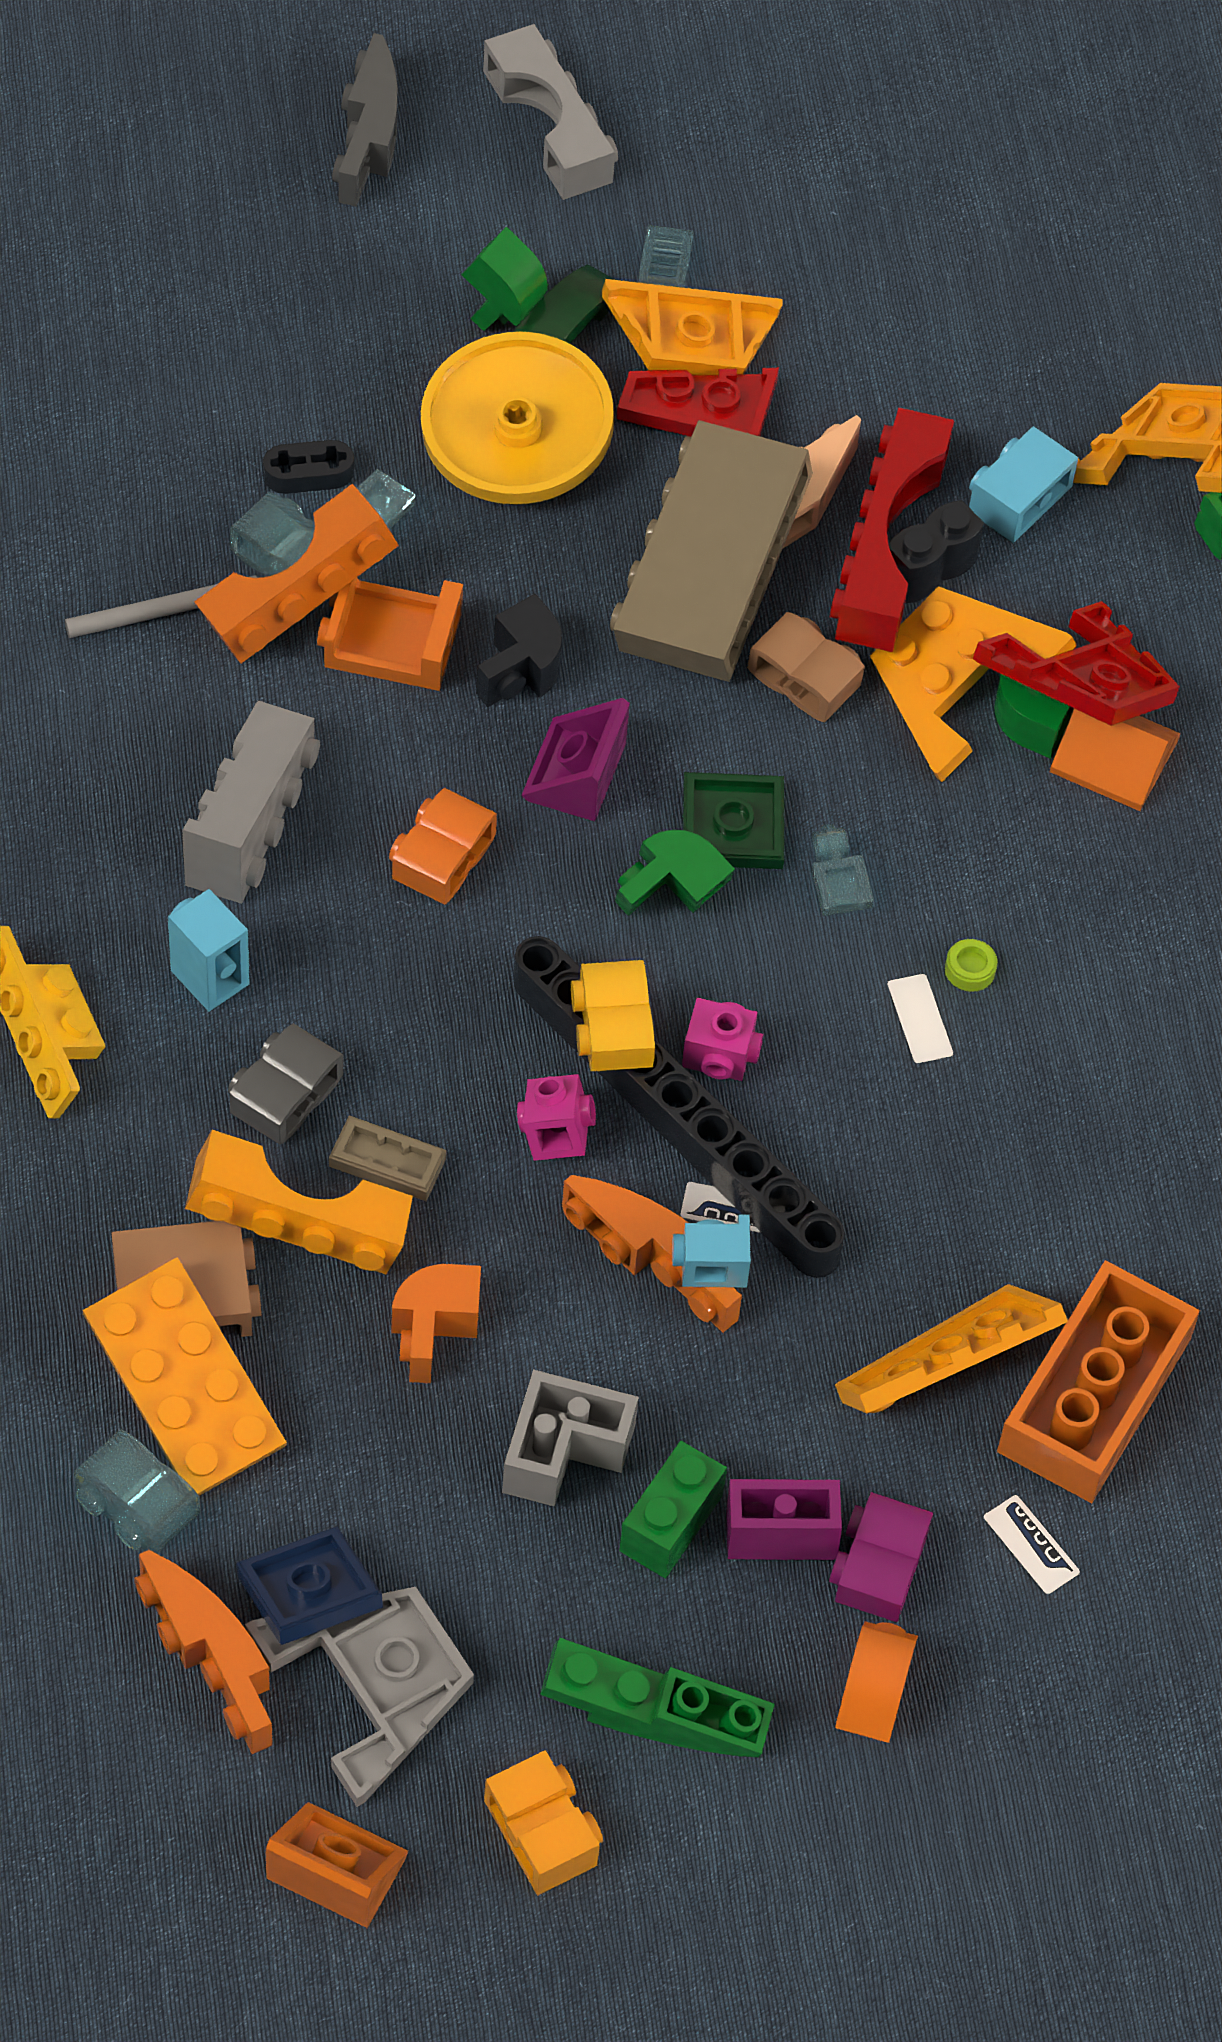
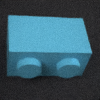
M1033 426L1020 439L1016 437L1011 439L1003 448L999 459L990 467L983 466L977 471L969 486V489L972 491L969 508L985 524L1014 543L1073 486L1078 457Z
M207 889L196 898H187L180 902L168 916L171 972L210 1012L249 985L248 929L210 889Z

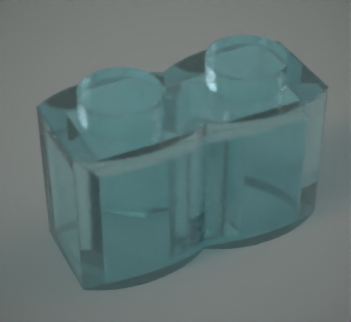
M268 492L230 527V549L243 562L255 570L268 576L275 575L292 566L306 552L314 535L315 522L305 518L302 509L293 500Z
M123 1429L116 1432L74 1471L77 1489L75 1496L78 1502L91 1515L98 1517L102 1514L115 1522L114 1530L117 1536L126 1546L134 1551L142 1548L144 1551L151 1550L157 1554L201 1513L199 1495L175 1471L159 1462L139 1440Z

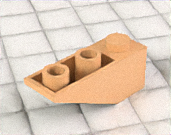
M857 415L841 425H832L819 439L806 447H801L809 451L813 474L783 548L815 529L820 522L857 450L861 418Z

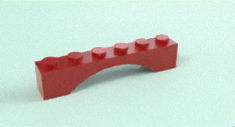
M898 407L893 426L884 424L878 453L885 455L884 458L876 456L874 458L869 485L875 486V489H865L859 517L866 520L865 523H855L849 550L855 551L856 554L855 557L846 555L841 572L840 584L846 585V589L836 588L831 606L830 617L838 619L836 640L893 652L903 617L909 584L897 568L889 548L887 533L891 524L908 505L921 495L939 487L949 452L954 425L953 419Z

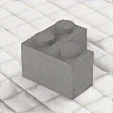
M533 1369L504 1463L502 1493L555 1506L569 1459L622 1473L636 1425L639 1397Z

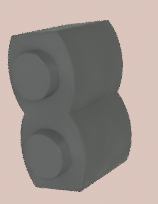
M294 1023L281 1033L274 1032L270 1035L261 1049V1059L249 1068L242 1067L234 1075L228 1087L230 1113L279 1145L286 1142L299 1129L311 1110L325 1100L343 1076V1054Z

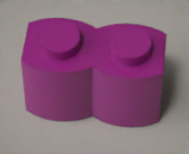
M873 1492L870 1493L865 1508L855 1505L845 1535L854 1539L849 1554L842 1551L838 1552L829 1579L830 1583L838 1585L835 1602L898 1623L929 1533L933 1512Z

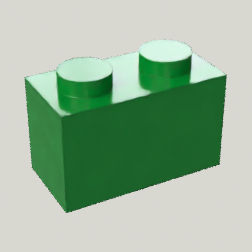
M680 1440L622 1523L619 1552L666 1579L722 1498L727 1467Z

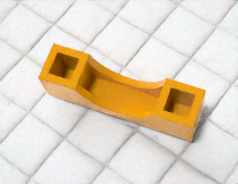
M211 1130L196 1158L185 1209L202 1214L214 1221H224L254 1231L263 1237L276 1238L303 1247L311 1253L325 1254L355 1264L363 1270L387 1274L403 1248L413 1196L362 1180L353 1191L339 1198L325 1200L306 1197L288 1188L274 1175L266 1161L263 1146Z

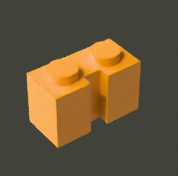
M546 1750L485 1779L484 1794L486 1806L537 1896L596 1867L600 1843L603 1842L601 1830L593 1815L589 1811L582 1814L579 1807L575 1808L570 1800V1797L576 1795V1790L568 1771L562 1764L555 1767Z

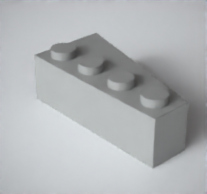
M257 701L234 741L232 757L235 760L223 759L217 770L214 792L205 790L198 802V809L200 810L198 819L193 820L189 818L182 830L185 886L203 892L210 889L216 896L241 904L250 886L258 887L266 866V859L263 857L268 846L273 848L277 846L283 832L284 819H282L285 809L286 807H295L302 788V779L300 777L304 768H313L319 753L320 740L314 739V718Z

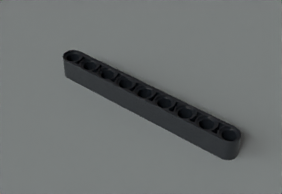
M542 936L529 937L517 946L515 952L514 988L518 995L578 1053L576 1026L584 1024L582 1011L573 1012L572 1005L565 1004L564 1001L571 1000V981L580 980L581 967L549 938ZM532 967H540V968H543V969H545V970H544V971H533V970H530L529 968H532ZM655 1039L653 1067L644 1068L650 1072L638 1073L632 1069L597 1071L743 1215H749L750 1222L799 1271L807 1276L819 1278L826 1277L836 1270L839 1265L845 1235L844 1226L839 1218ZM588 1055L581 1056L589 1064ZM679 1102L685 1106L675 1108L669 1106L667 1103ZM706 1136H712L718 1138L721 1141L708 1142L702 1138ZM749 1171L754 1173L756 1176L744 1177L739 1175L737 1172ZM782 1205L793 1211L783 1213L775 1210L773 1207ZM821 1241L829 1246L817 1248L809 1244V1242Z

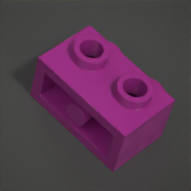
M730 1479L726 1508L728 1559L836 1560L842 1531L840 1480Z

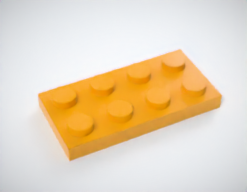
M178 1257L83 1310L85 1319L191 1500L286 1446V1440Z

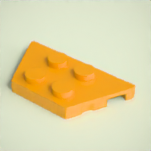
M605 279L602 288V298L648 370H687L692 375H718L719 369L735 368L737 369V374H744L775 323L783 305L782 299L611 279Z

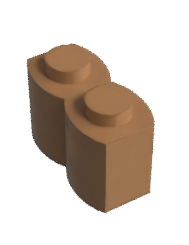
M786 612L751 647L747 668L763 684L778 693L786 695L805 713L818 721L826 722L861 686L865 666L852 648L825 639L815 622Z

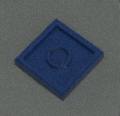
M338 1526L236 1563L239 1580L280 1645L383 1608L381 1591Z

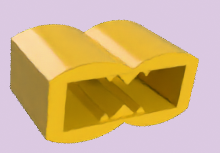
M633 960L581 964L580 980L571 981L573 1012L582 1011L584 1024L576 1026L578 1055H588L590 1071L653 1067L655 1041L644 961Z

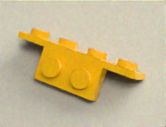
M0 926V1012L4 1016L16 1044L17 1052L24 1062L34 1085L35 1093L40 1099L49 1119L60 1118L80 1091L79 1083L68 1059H97L106 1046L70 965L26 964L10 927Z

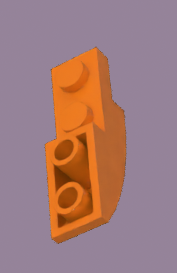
M571 1175L564 1180L562 1207L565 1216L577 1229H586L598 1240L602 1252L611 1262L616 1265L622 1263L634 1276L650 1263L653 1273L660 1282L667 1287L674 1286L688 1299L691 1310L699 1319L704 1322L711 1321L722 1333L738 1321L742 1295L734 1287H682V1266H672L673 1234H684L685 1223L689 1222L653 1200L628 1189L576 1175Z
M151 1550L140 1553V1575L134 1578L135 1586L146 1608L155 1606L162 1620L156 1626L167 1653L171 1655L177 1652L185 1669L200 1664L202 1674L211 1692L214 1693L221 1690L228 1707L223 1708L224 1718L235 1740L244 1737L251 1754L272 1746V1723L258 1696L270 1690L269 1666L252 1637L219 1597L197 1578L174 1562Z

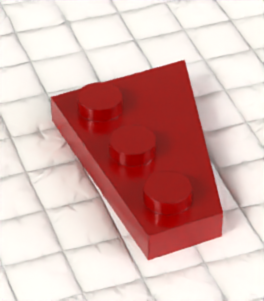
M779 367L762 368V374H737L736 368L719 369L718 375H692L687 370L629 371L617 407V419L690 437L693 435L698 420L761 436L777 384Z

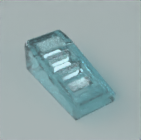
M648 225L637 283L686 288L694 231ZM654 251H661V252H668V253H676V254H680V256H678V255H670V254H663V253H655ZM652 262H654V263H662V264H669V265H677L678 267L668 266V265H661V264H653ZM650 273H652V274H660V275H667V276H674V277H676V278H673V277H665V276H658V275H651Z

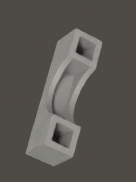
M535 24L484 40L483 72L502 103L530 105L545 112L556 123V127L544 138L543 169L561 198L565 200L613 183L614 162L618 161V151L615 142L610 135L605 136L598 126L593 107L590 103L584 104L577 92L574 77L569 71L564 72L560 66L552 42L549 39H543Z

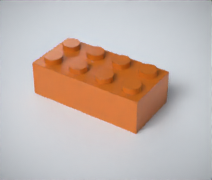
M1105 1260L1006 1419L997 1453L1092 1504L1189 1344L1200 1310Z

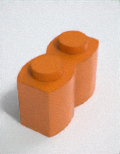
M443 788L434 799L427 798L424 800L415 818L416 825L408 834L401 833L396 838L389 853V860L392 861V879L445 905L457 893L470 869L480 861L496 835L497 813Z

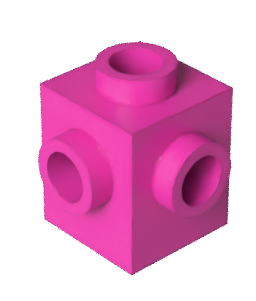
M697 998L685 1038L682 1066L701 1071L711 1078H730L742 1081L747 1062L757 1064L764 1034L755 1032L757 1011L745 1009L743 1006L733 1002L719 1003Z
M579 1074L527 1079L525 1101L518 1102L517 1117L521 1133L526 1134L533 1160L585 1155L588 1126L595 1125L596 1110L593 1096L591 1094H584Z

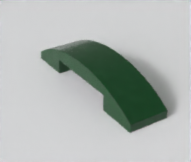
M590 265L580 267L555 285L528 313L514 332L545 334L570 344L593 318L601 321L610 311L602 298V288L605 279H615Z

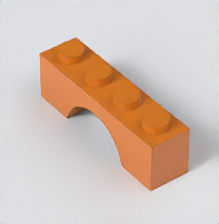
M353 483L313 513L315 530L312 541L306 552L292 566L275 575L261 578L246 577L233 572L194 601L210 626L240 664L263 649L269 642L303 619L308 613L342 590L348 583L399 546L382 517Z

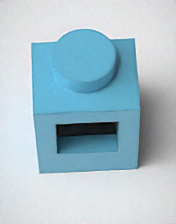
M738 1215L737 1224H725L714 1219L702 1220L697 1223H685L684 1234H673L672 1266H682V1287L747 1288L751 1263L749 1215Z

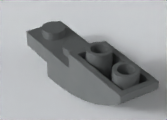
M377 33L373 34L367 51L362 49L359 51L355 64L354 84H346L341 103V109L347 111L348 132L346 148L348 149L345 155L339 154L337 156L332 180L339 183V203L357 207L369 173L388 177L397 139L398 88L396 72L387 43L383 35Z

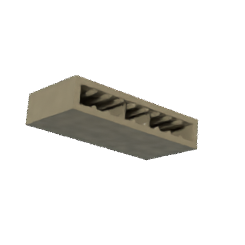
M698 420L692 437L686 436L681 444L678 458L679 469L675 478L669 477L665 483L662 493L663 508L659 518H653L647 527L645 552L641 561L635 560L631 566L627 581L629 591L624 603L618 602L611 616L610 629L614 631L617 645L621 652L730 682L813 472L808 449Z

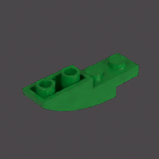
M559 1638L554 1644L540 1693L544 1697L589 1712L587 1721L616 1731L678 1747L757 1758L762 1754L774 1708V1703L670 1667L665 1674L563 1638Z

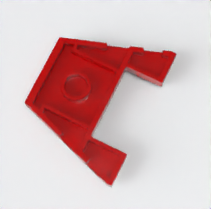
M1102 601L1073 610L1068 625L1070 629L1091 644L1044 659L1010 634L1004 633L978 642L973 656V660L1110 726L1173 704L1180 687L1148 651H1143L1140 654L1130 643L1133 637L1131 631L1125 625H1118L1116 627L1111 622L1112 610Z

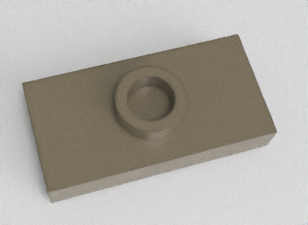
M349 1115L329 1156V1167L412 1195L427 1202L446 1161V1150Z

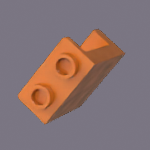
M356 577L342 590L329 598V607H333L331 618L323 617L321 620L317 646L324 647V667L440 691L462 615L463 584L444 580L440 596L438 597L361 581Z

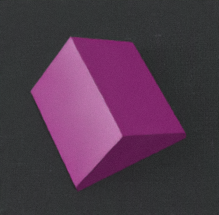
M624 698L554 717L521 796L528 802L595 822L626 745L630 703Z

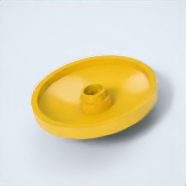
M533 332L494 334L460 348L448 357L435 371L426 387L421 405L423 440L427 453L435 467L449 482L462 491L483 500L502 504L541 502L575 488L599 466L608 451L613 435V399L607 380L601 370L585 353L573 345L552 336Z

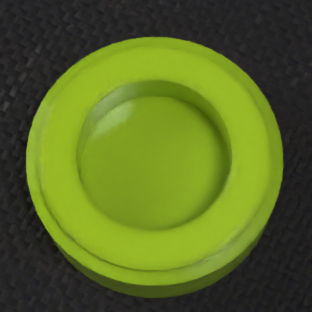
M976 939L961 940L955 943L948 951L945 974L951 984L961 990L969 992L983 990L994 980L998 963L997 956L994 950L983 941Z

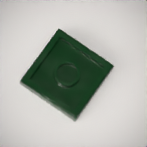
M684 772L683 830L693 832L708 840L735 868L783 869L784 776Z

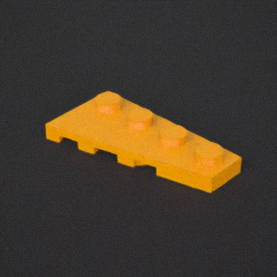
M1007 1284L835 1384V1387L843 1404L866 1414L880 1412L889 1408L896 1400L1065 1324L1068 1320L1061 1303Z

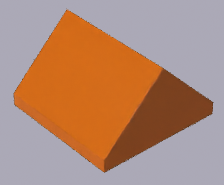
M1074 708L1050 767V773L1141 811L1174 750L1181 733L1141 716L1110 726Z
M307 1802L269 1838L266 1846V1879L368 1928L402 1867L408 1850Z

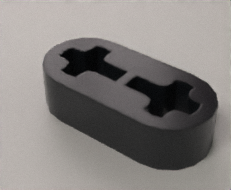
M339 440L281 444L269 449L263 457L264 482L267 487L277 493L289 494L337 489L350 483L354 476V453L346 443ZM335 460L339 467L329 468L327 461ZM288 465V469L291 472L281 473L279 466Z

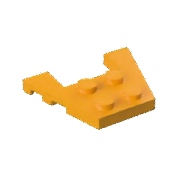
M1159 383L1121 416L1122 426L1112 434L1101 433L1090 443L1092 451L1081 461L1078 458L1073 483L1108 485L1126 455H1144L1152 459H1162L1165 457L1191 458L1193 461L1203 462L1195 475L1198 490L1222 493V386Z
M938 586L900 625L893 652L876 649L870 657L933 773L939 781L943 782L973 751L969 743L940 718L989 669L973 660L978 642L1008 633L1036 654L1047 659L1073 650L1077 646L1070 634Z

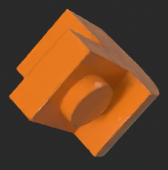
M459 1264L428 1266L410 1275L398 1288L392 1304L391 1333L401 1334L400 1361L410 1362L409 1382L431 1383L434 1336L477 1338L481 1266Z
M864 1621L851 1663L835 1728L887 1743L890 1742L917 1642V1635L906 1633L903 1628L892 1623L881 1622L873 1624Z

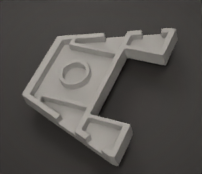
M416 1587L382 1593L383 1608L280 1645L264 1618L252 1620L245 1624L246 1631L252 1637L268 1664L270 1673L311 1650L322 1646L377 1730L376 1733L331 1757V1768L356 1807L367 1801L469 1689L474 1681L473 1672Z

